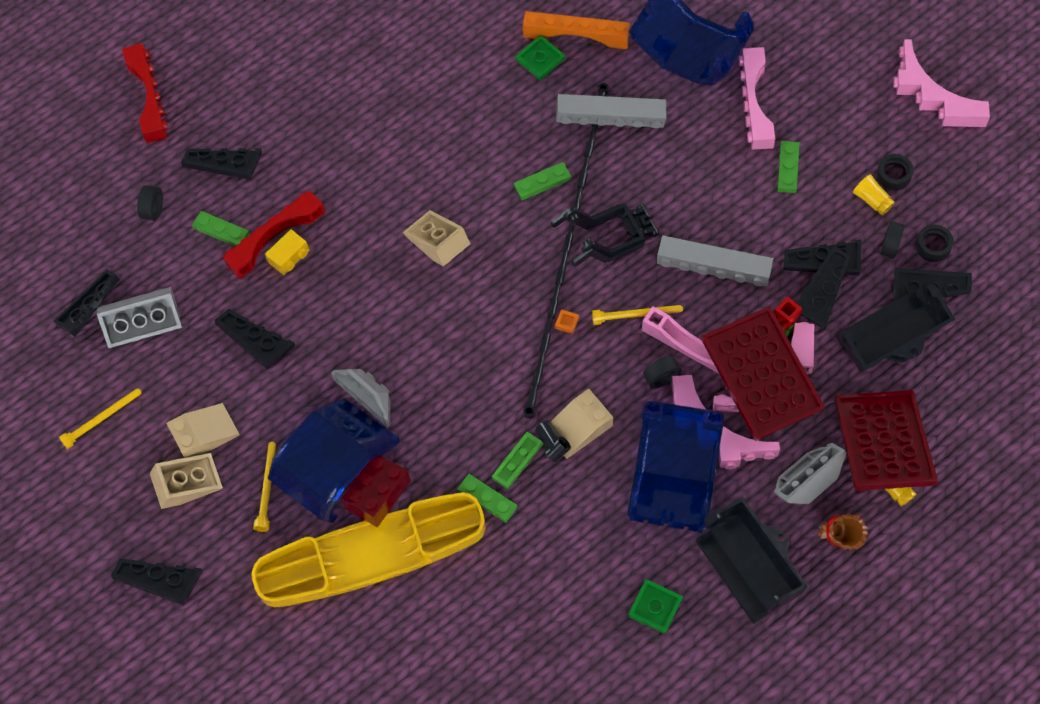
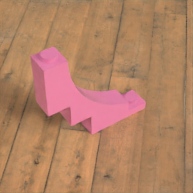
M808 322L795 323L791 346L806 373L812 374L814 367V324H809ZM724 394L714 396L713 411L739 412L732 397Z

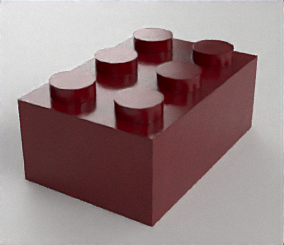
M375 453L341 498L345 510L378 527L411 482L408 470Z

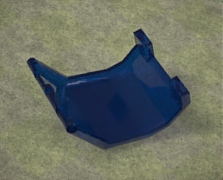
M648 0L645 8L638 15L637 21L630 28L629 33L630 37L662 69L694 83L713 86L729 73L753 33L754 23L749 12H742L735 23L736 29L726 28L696 15L682 0Z
M341 398L312 411L283 442L272 459L268 480L321 520L334 523L338 516L333 513V509L343 490L371 459L396 447L399 443V437L347 399Z
M648 401L644 404L642 411L641 435L627 515L630 517V521L644 523L645 520H648V524L664 526L666 523L671 528L684 530V527H689V531L702 533L707 528L703 520L710 512L724 415L718 411Z

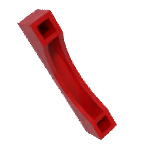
M142 43L122 48L129 72L139 78L146 87V104L139 118L143 137L146 143L167 138L166 130L169 129L166 120L162 118V116H165L163 106H159L161 97L159 91L155 90L158 84L156 78L152 77L154 68L152 63L148 61L151 59L149 50L145 49Z
M310 190L299 195L293 203L286 205L280 213L272 216L263 226L256 228L254 233L243 238L233 249H229L222 256L226 266L241 279L254 269L260 251L275 235L294 226L312 224L325 214L322 202Z

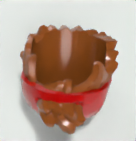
M859 514L835 515L819 526L821 530L818 532V536L821 539L826 538L831 545L841 547L844 550H851L852 548L857 550L867 541L866 536L868 532L866 530L868 527L865 526L863 518H860Z

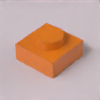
M561 309L555 329L573 334L579 320V315Z

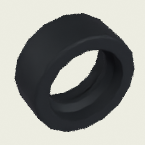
M890 154L881 159L877 169V179L884 188L898 191L909 185L914 167L907 157L901 154ZM889 165H897L905 170L906 176L899 180L892 179L885 174L884 169Z
M144 185L139 192L137 201L138 216L140 219L156 221L163 207L162 189L158 186Z
M890 221L880 255L893 259L896 257L905 224Z
M931 224L920 231L916 240V250L923 259L930 262H939L949 256L954 239L946 227ZM930 235L940 237L946 244L945 249L941 251L928 249L924 245V238Z
M666 356L651 363L644 370L643 376L650 388L657 389L670 384L672 376H680L682 368L674 356Z

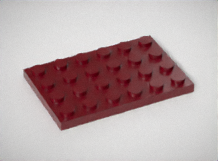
M770 306L701 336V341L755 441L825 409L822 400Z
M913 390L835 395V405L855 491L937 486L938 478Z

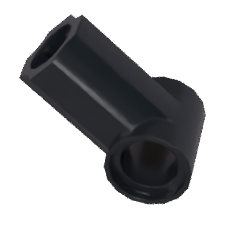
M546 420L536 427V433L546 446L545 453L552 461L557 462L571 449L570 443L558 434L550 420Z

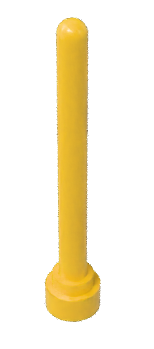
M681 305L655 307L666 314L683 311ZM651 308L607 313L600 311V309L592 310L593 325H601L605 320L646 316Z
M133 390L72 433L62 434L59 436V439L68 450L74 446L75 439L140 396L141 390Z
M275 442L268 444L259 516L254 520L253 529L259 532L269 531L270 526L267 511L276 451Z

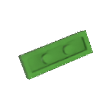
M781 141L777 192L796 193L799 142Z
M561 162L515 182L514 188L522 201L571 180V175L565 164Z
M203 211L199 213L192 224L193 229L233 246H237L243 238L250 235L248 230Z
M526 432L492 475V479L508 490L543 446V442L529 432Z
M470 474L467 475L457 489L459 493L464 492L474 496L482 508L507 523L518 508L515 503Z

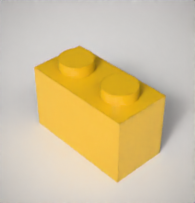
M291 229L265 253V256L270 265L282 275H285L294 268L300 259L305 258L310 250L307 242Z

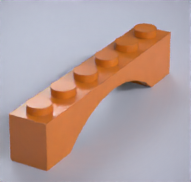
M525 11L523 38L536 39L540 35L544 38L556 35H576L594 39L611 48L627 49L630 36V22Z

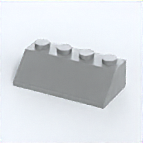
M171 287L100 306L97 309V317L108 348L182 328L177 303Z

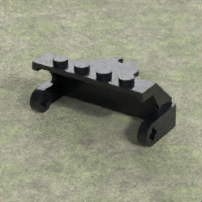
M929 282L923 285V291L930 303L926 301L918 288L835 334L844 352L854 361L859 372L865 371L884 359L898 363L914 359V356L921 355L927 335L956 320L934 283Z
M744 497L714 511L703 520L705 526L711 530L699 536L695 541L753 624L769 616L779 607L801 596L807 589V584L787 558L789 539L785 538L784 541L778 540V536H782L784 532L763 525Z

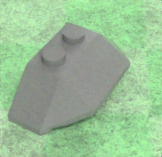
M344 369L331 372L333 380L384 426L387 428L390 426L389 390L383 384H377L372 374L369 372L365 373L361 369Z
M834 443L827 444V447H821L806 453L778 477L776 489L774 490L775 495L787 503H811L838 479L846 451Z

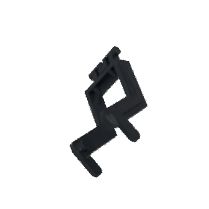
M625 203L618 204L593 216L576 208H569L550 223L555 228L567 220L588 230L618 217L621 218L632 238L631 241L612 249L591 239L585 240L583 242L584 246L581 248L583 253L571 262L574 267L580 265L589 257L596 258L604 263L613 261L643 248L645 237L649 235L657 237L660 234L653 220L646 221L650 218V215L643 203L637 205L636 210L628 209Z

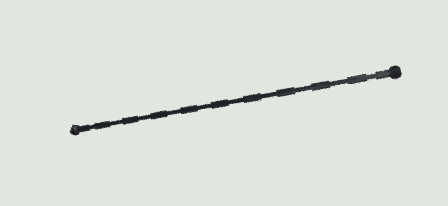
M601 83L598 85V96H606L609 92V86L606 83ZM597 124L591 125L592 131L590 140L587 142L584 166L578 181L576 201L572 207L580 210V199L588 175L589 160L594 149L596 129L599 127ZM571 222L564 242L561 266L558 268L555 281L554 296L549 307L547 327L545 333H543L540 346L541 353L538 366L534 372L532 392L529 394L527 406L523 410L524 416L527 419H532L535 416L536 392L540 385L543 372L542 365L551 337L550 330L557 311L558 295L565 276L567 256L570 253L573 241L572 234L575 224ZM528 410L533 411L531 414L526 413Z

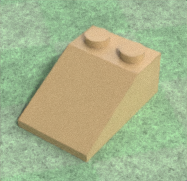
M431 210L403 232L431 260L442 266H445L470 245L463 227Z
M587 389L573 399L551 421L558 434L564 437L571 445V449L564 457L568 459L613 426V416L590 389Z
M223 403L182 414L166 423L185 458L203 455L240 435Z
M211 453L156 463L150 472L161 509L187 503L223 488Z

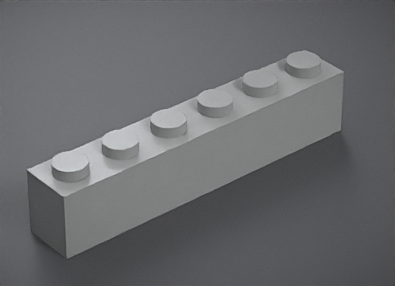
M558 94L556 122L563 124L579 123L581 125L597 124L600 126L664 128L666 121L665 99Z
M662 236L657 255V264L663 267L679 268L682 271H695L701 275L709 274L721 279L729 278L740 283L748 282L753 283L755 286L768 287L774 258Z

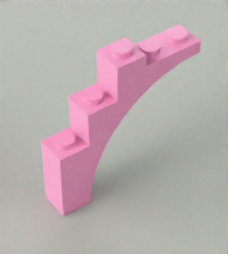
M904 39L903 46L899 47V57H902V62H900L897 77L893 79V87H896L897 95H916V103H919V110L939 111V119H942V126L986 127L990 118L989 102L958 96L935 83L918 63L913 51L912 40Z
M692 375L672 376L676 427L690 428L696 426L698 447L710 449L717 446L720 468L731 470L740 467L741 459L752 461L756 458L770 460L778 457L780 451L779 442H763L748 439L733 433L717 422L701 403L694 387Z

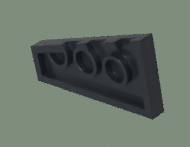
M222 148L218 151H211V149H187L181 164L185 168L251 180L262 155V149L255 148V151H246V148H238V151H228V148Z
M861 239L850 243L845 241L838 242L836 245L827 246V244L815 248L802 247L785 250L783 270L816 273L835 246L850 255L844 275L859 276Z
M835 246L796 303L802 308L800 315L824 330L826 329L850 255Z
M904 268L894 269L893 302L918 288L926 301H928L923 291V285L929 282L935 284L943 298L970 294L972 291V273Z
M106 269L53 322L59 328L76 337L119 281L117 275Z
M230 309L215 319V324L266 369L270 368L295 347L294 342L281 338V335L275 332L271 333L265 330V327L250 322L248 318Z
M120 559L111 577L116 581L184 606L203 571L202 568L196 567L190 569L179 565L173 567L165 566L162 563L148 564L145 561Z

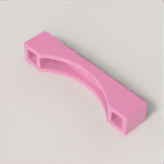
M764 47L743 48L742 56H739L738 60L739 67H742L743 70L740 71L741 82L744 81L742 96L746 97L744 112L748 113V116L745 118L746 127H749L750 131L747 132L748 143H751L752 150L772 149L775 143L774 125L761 111L755 95V86L765 70Z
M652 306L643 320L642 331L719 374L703 342L681 327L671 316Z

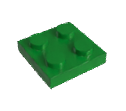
M540 35L518 53L515 58L517 62L541 81L565 60V55Z
M646 579L628 617L666 635L683 596Z

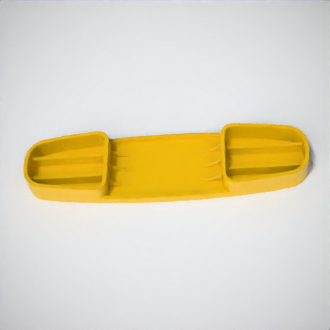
M463 492L413 502L407 509L388 513L378 527L367 521H362L317 538L304 537L278 548L257 560L252 569L254 588L266 605L282 607L322 599L369 586L436 562L478 542L483 537L486 529L484 514L478 500L471 494Z

